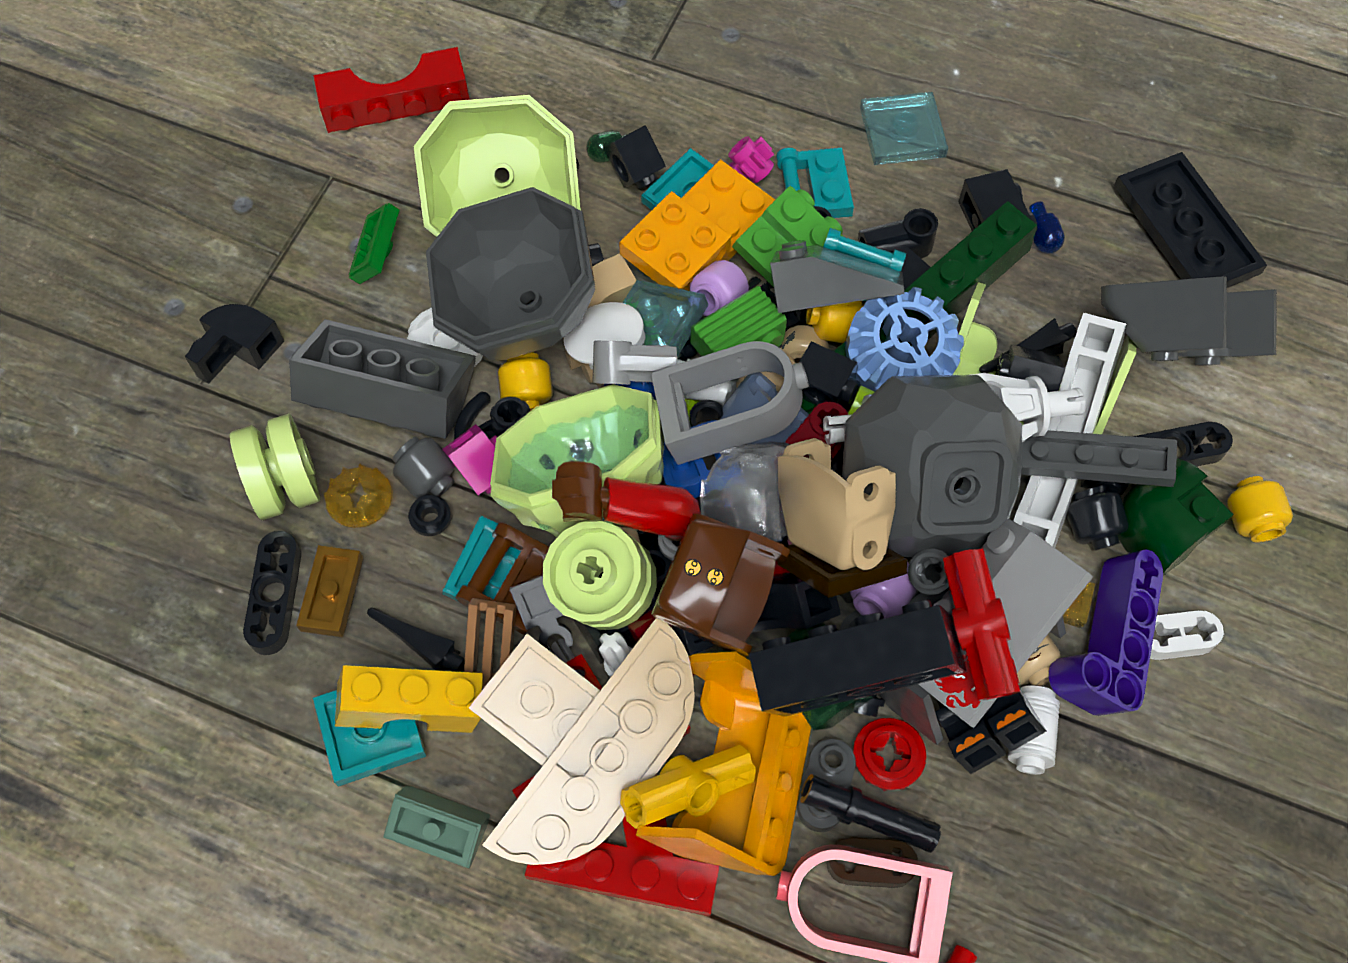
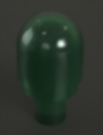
M613 130L592 135L586 145L588 156L598 163L609 162L610 160L603 147L625 135H621L619 131Z

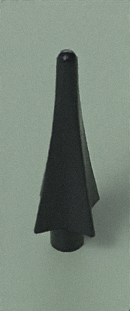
M1054 318L1016 346L1053 355L1062 354L1064 343L1074 338L1077 331L1072 323L1059 327ZM1000 356L982 365L979 368L980 373L996 371Z
M370 607L367 610L369 617L401 639L435 671H446L447 669L452 672L464 671L465 658L459 655L461 651L454 648L453 640L406 624L376 608Z

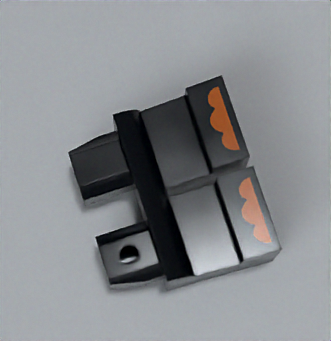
M1022 690L1019 693L997 698L974 728L940 701H938L940 709L935 711L937 719L950 741L948 745L954 759L970 774L1006 755L1001 742L1011 752L1047 732Z

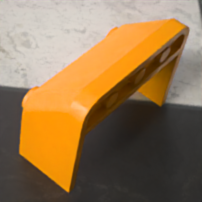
M736 651L691 655L689 659L692 673L705 680L700 698L701 709L706 719L719 727L714 754L737 745L743 746L750 752L752 763L756 767L755 779L752 783L720 795L714 807L702 816L694 817L684 810L676 816L671 828L643 826L637 829L636 836L682 858L756 875H777L783 869L787 859L812 727V710L786 717L762 712L749 659Z

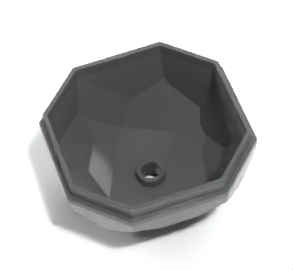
M534 187L458 209L426 251L434 327L491 361L507 360L553 346L580 324L595 292V280L583 212Z
M979 375L892 376L846 420L842 478L847 481L850 474L874 466H882L896 473L895 511L887 548L901 556L913 558L918 552L929 548L941 550L948 556L969 549H979L987 541L989 534L999 528L1007 518L1009 519L1019 491L1022 469V424ZM963 477L961 487L954 490L957 480ZM872 483L868 484L864 489V493L871 495L873 491Z

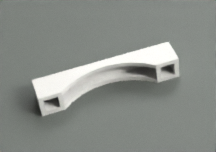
M1083 313L1059 391L1073 388L1082 389L1084 396L1076 398V401L1085 400V411L1083 415L1052 417L1048 430L1093 434L1124 341L1126 323ZM1031 475L1017 509L1014 522L1029 529L1055 548L1078 479Z

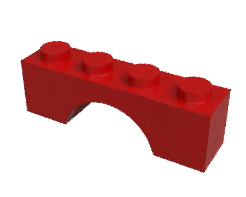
M458 47L423 53L412 73L392 83L377 84L367 82L355 75L350 68L313 75L320 111L328 133L383 123L409 116H418L442 110L449 101L470 100Z

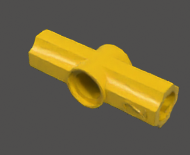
M741 745L695 762L685 755H678L665 764L660 775L622 789L620 804L624 809L627 822L635 829L683 810L694 817L702 816L714 807L720 795L754 782L756 767L752 763L750 752Z

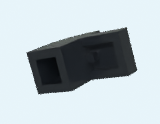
M242 304L223 305L207 312L199 319L206 333L192 344L189 352L184 357L195 375L209 384L234 356L260 370L284 343V339L275 320L260 311Z

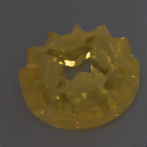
M361 463L357 468L347 469L343 467L340 475L335 479L330 478L327 492L324 493L326 509L330 516L343 526L351 528L369 526L380 520L391 505L392 488L389 480L377 467L374 469L367 468ZM361 483L364 492L368 495H362L355 508L353 500L348 494L354 493L358 484Z

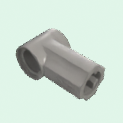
M595 340L593 344L592 383L630 385L631 381L653 382L652 372L677 365V347L669 345H632V342Z

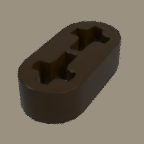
M845 838L834 844L892 855L894 852L898 853L899 857L918 860L917 854L911 846L896 840ZM828 860L826 862L831 877L838 883L845 885L898 888L908 884L915 876L900 872V875L897 877L893 875L892 870L869 865H856L853 872L849 874L845 873V866L837 863L836 860Z

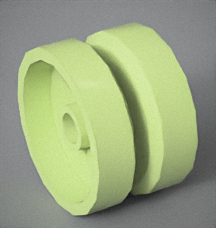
M290 413L268 420L266 435L270 448H268L260 431L252 425L230 433L231 448L240 478L259 519L265 520L283 514L285 498L282 486L290 501L298 508L320 502L315 469L310 453Z
M584 521L564 530L550 545L543 562V585L550 602L563 615L599 630L620 629L637 621L649 608L657 588L656 567L649 551L620 527L604 521Z

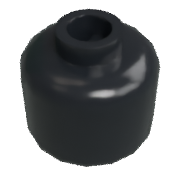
M1105 485L1073 494V502L1070 503L1066 515L1076 542L1079 544L1092 543L1095 551L1120 544L1118 535L1126 532L1129 527L1120 494L1116 491H1107Z

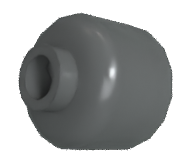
M413 437L392 458L395 462L393 475L417 499L431 494L440 497L454 483L450 475L453 473L455 465L432 438L427 437L419 440L417 437Z

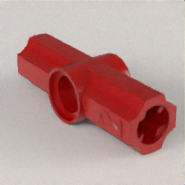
M969 549L944 557V570L955 608L952 609L953 620L961 649L967 653L978 700L995 699L1021 692L1016 666L1008 644L1011 636L1001 599L996 598L984 549Z

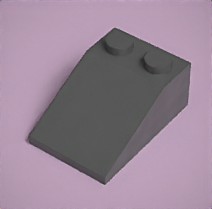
M805 240L782 244V249L776 251L770 263L778 313L905 294L902 272L818 245L807 246Z

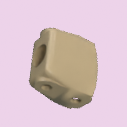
M816 438L788 445L783 455L778 456V490L788 540L793 545L840 570H847L853 567L869 570L877 566L886 554L895 511L896 473L882 466H874L850 474L846 481L831 470L830 445L824 444L823 441ZM872 483L873 491L871 495L864 493L865 487Z

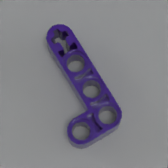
M1141 550L1109 558L1104 562L1087 653L1058 658L1050 665L1049 682L1053 691L1059 697L1092 715L1101 716L1138 710L1143 703L1163 580L1161 561L1153 551Z

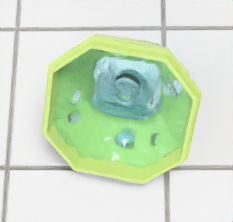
M611 384L536 406L496 438L490 482L492 487L491 497L499 505L515 514L523 525L546 530L555 537H558L564 530L584 522H564L563 511L557 500L552 498V480L556 479L558 466L562 463L580 461L599 466L602 470V487L606 477L661 484L664 471V435L657 401L653 399L652 394L649 392ZM602 511V521L607 522V523L612 524V525H615V526H618V527H620V528H621V527H624L623 525H619V524H616V523H612V522L605 521L604 518H603V511Z

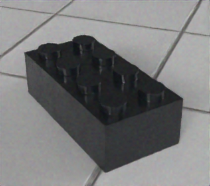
M923 600L903 606V614L884 619L883 613H872L854 619L856 626L837 631L836 625H826L809 630L808 639L791 642L790 637H780L762 643L763 650L749 654L761 711L786 717L966 673L968 671L953 616L940 605L932 606L931 600Z

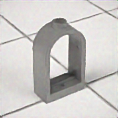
M760 341L742 343L651 373L665 445L678 465L761 440L781 432L798 415L802 405V389L809 387L802 362L792 365L789 357L782 349L773 344ZM756 372H774L784 377L780 391L767 404L691 428L684 395Z

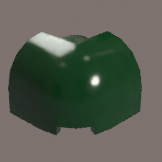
M1177 459L1174 487L1136 484L1123 498L1122 502L1129 527L1126 532L1118 535V538L1128 553L1146 549L1153 551L1161 561L1164 576L1184 561L1198 544L1226 524L1234 514L1203 484L1208 477L1207 474L1197 466L1182 459Z

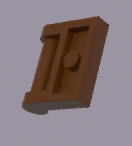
M499 522L492 533L494 537L493 542L468 585L461 586L455 597L456 600L466 607L469 606L472 598L515 604L509 589L510 586L543 573V562L549 546L510 525ZM509 547H514L521 552L493 600L484 595L483 592ZM516 606L514 630L525 636L528 630H526ZM497 613L496 621L503 624L504 614Z

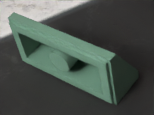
M405 786L395 794L383 837L470 868L487 828L490 815L415 787Z

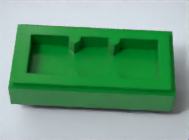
M387 203L367 215L349 271V279L362 284L381 273L384 261L393 247L391 237L400 209Z

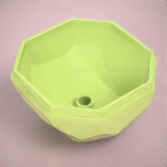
M530 95L449 101L413 146L424 227L436 237L458 209L531 187L581 210L573 132ZM498 168H505L509 171L510 177L507 181L502 182L496 178L495 174Z

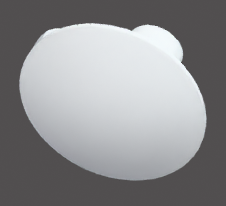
M608 302L592 306L586 310L580 324L564 337L565 349L573 359L589 364L590 369L593 370V344L595 340L632 342V345H642L645 342L646 335L643 330L642 317L635 308L624 303Z

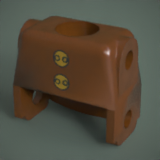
M694 513L682 536L651 614L668 624L692 633L708 643L730 652L736 651L742 656H748L753 646L747 644L746 640L752 633L766 604L774 576L775 562H784L788 559L790 550L784 547L783 544L752 531L732 527L713 518Z

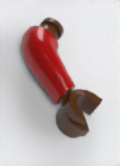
M564 462L558 466L556 479L552 480V498L557 500L561 507L564 522L602 521L603 511L605 521L664 536L671 541H680L692 514H701L698 501L682 487L635 482L610 477L605 478L604 486L602 487V470L599 466L588 462Z

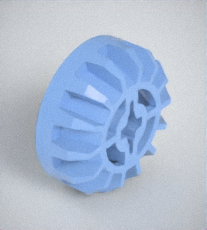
M913 287L909 292H904L905 294L866 300L864 306L856 312L848 330L845 346L846 357L857 362L856 379L860 381L862 386L875 392L892 376L953 375L960 363L959 358L964 345V338L957 331L959 323L955 314L948 315L943 309L944 301L937 296L931 300L921 295V288ZM904 309L918 311L927 316L932 322L924 325L916 318L907 317ZM884 320V326L882 329L887 338L884 343H881L879 331L881 323ZM936 329L938 342L935 351L929 357L924 346L928 341V332Z

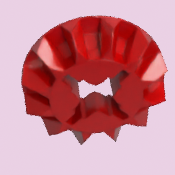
M880 718L868 723L858 733L852 749L856 759L855 768L859 770L865 782L873 784L883 791L904 790L918 780L926 764V748L919 733L908 723L895 718ZM893 738L892 746H894V753L901 755L903 759L895 760L889 770L885 771L884 758L878 756L875 752L883 751L889 739Z

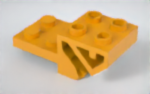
M720 159L682 198L671 191L619 242L620 255L678 300L691 297L690 283L694 276L715 261H729L737 253L732 247L735 241L776 199Z

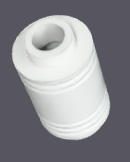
M1035 685L1024 686L1020 689L1047 732L1011 752L1008 751V760L1017 765L1016 769L1018 771L1038 775L1043 774L1045 769L1055 765L1060 702L1056 699V693L1049 688Z

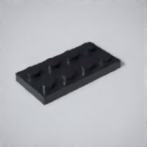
M1183 152L1117 177L1114 184L1115 188L1181 280L1224 276L1227 277L1228 288L1262 274L1267 267L1266 262Z

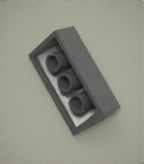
M324 319L289 359L291 401L307 404L314 408H323L347 414L350 417L383 423L390 427H399L420 432L427 436L446 439L462 411L476 356Z

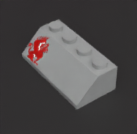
M1007 518L999 528L989 534L987 542L982 548L985 551L996 598H1000L1011 636L1008 644L1018 673L1093 576L1038 535ZM949 589L942 599L933 606L940 605L952 615V609L955 608ZM962 651L968 672L918 685L974 728L997 698L978 700L967 653Z

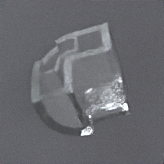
M768 441L735 446L720 452L721 457L713 464L707 479H701V514L732 527L752 531L773 541H782V537L787 536L778 490V456H782L785 448L790 444Z

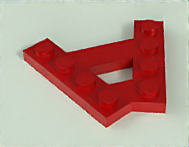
M689 725L684 736L690 733L691 727ZM535 776L512 790L516 799H518ZM626 816L622 822L627 847L602 842L591 851L569 861L552 864H527L525 877L529 880L709 917L711 916L719 872L718 865L673 857L672 852L636 836L637 829L627 822ZM666 817L646 826L667 827Z

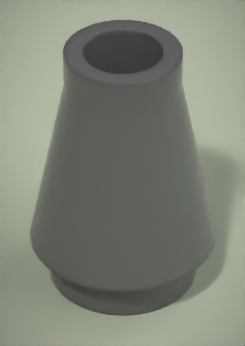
M929 548L914 555L909 563L908 576L915 589L924 594L935 595L949 587L943 561L944 557H948L946 553L938 549ZM940 566L943 570L940 572L941 579L933 582L930 578V573L933 568Z

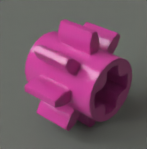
M746 136L738 141L730 150L728 157L732 162L729 166L744 177L749 178L753 183H758L772 170L774 163L770 158L774 156V153L761 136L755 142L749 136Z

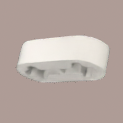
M1198 610L1157 615L1155 625L1157 635H1172L1173 637L1168 638L1161 646L1158 640L1153 639L1150 659L1163 660L1209 653L1222 641L1224 635L1223 625L1214 614L1207 611ZM1198 625L1200 631H1208L1209 636L1203 641L1199 634L1186 635L1185 633L1190 632Z

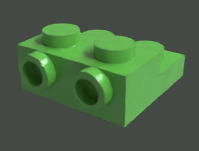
M790 185L735 241L732 247L774 287L770 263L776 251L782 249V244L805 240L807 246L818 245L823 247L830 228L841 231L840 236H843V229L836 219L829 216L824 218L813 208L815 203L808 192L802 189L796 191Z

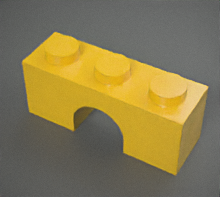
M343 665L337 682L335 727L381 729L383 724L388 721L410 719L427 723V731L472 733L481 718L470 710L469 707L482 691L483 673Z

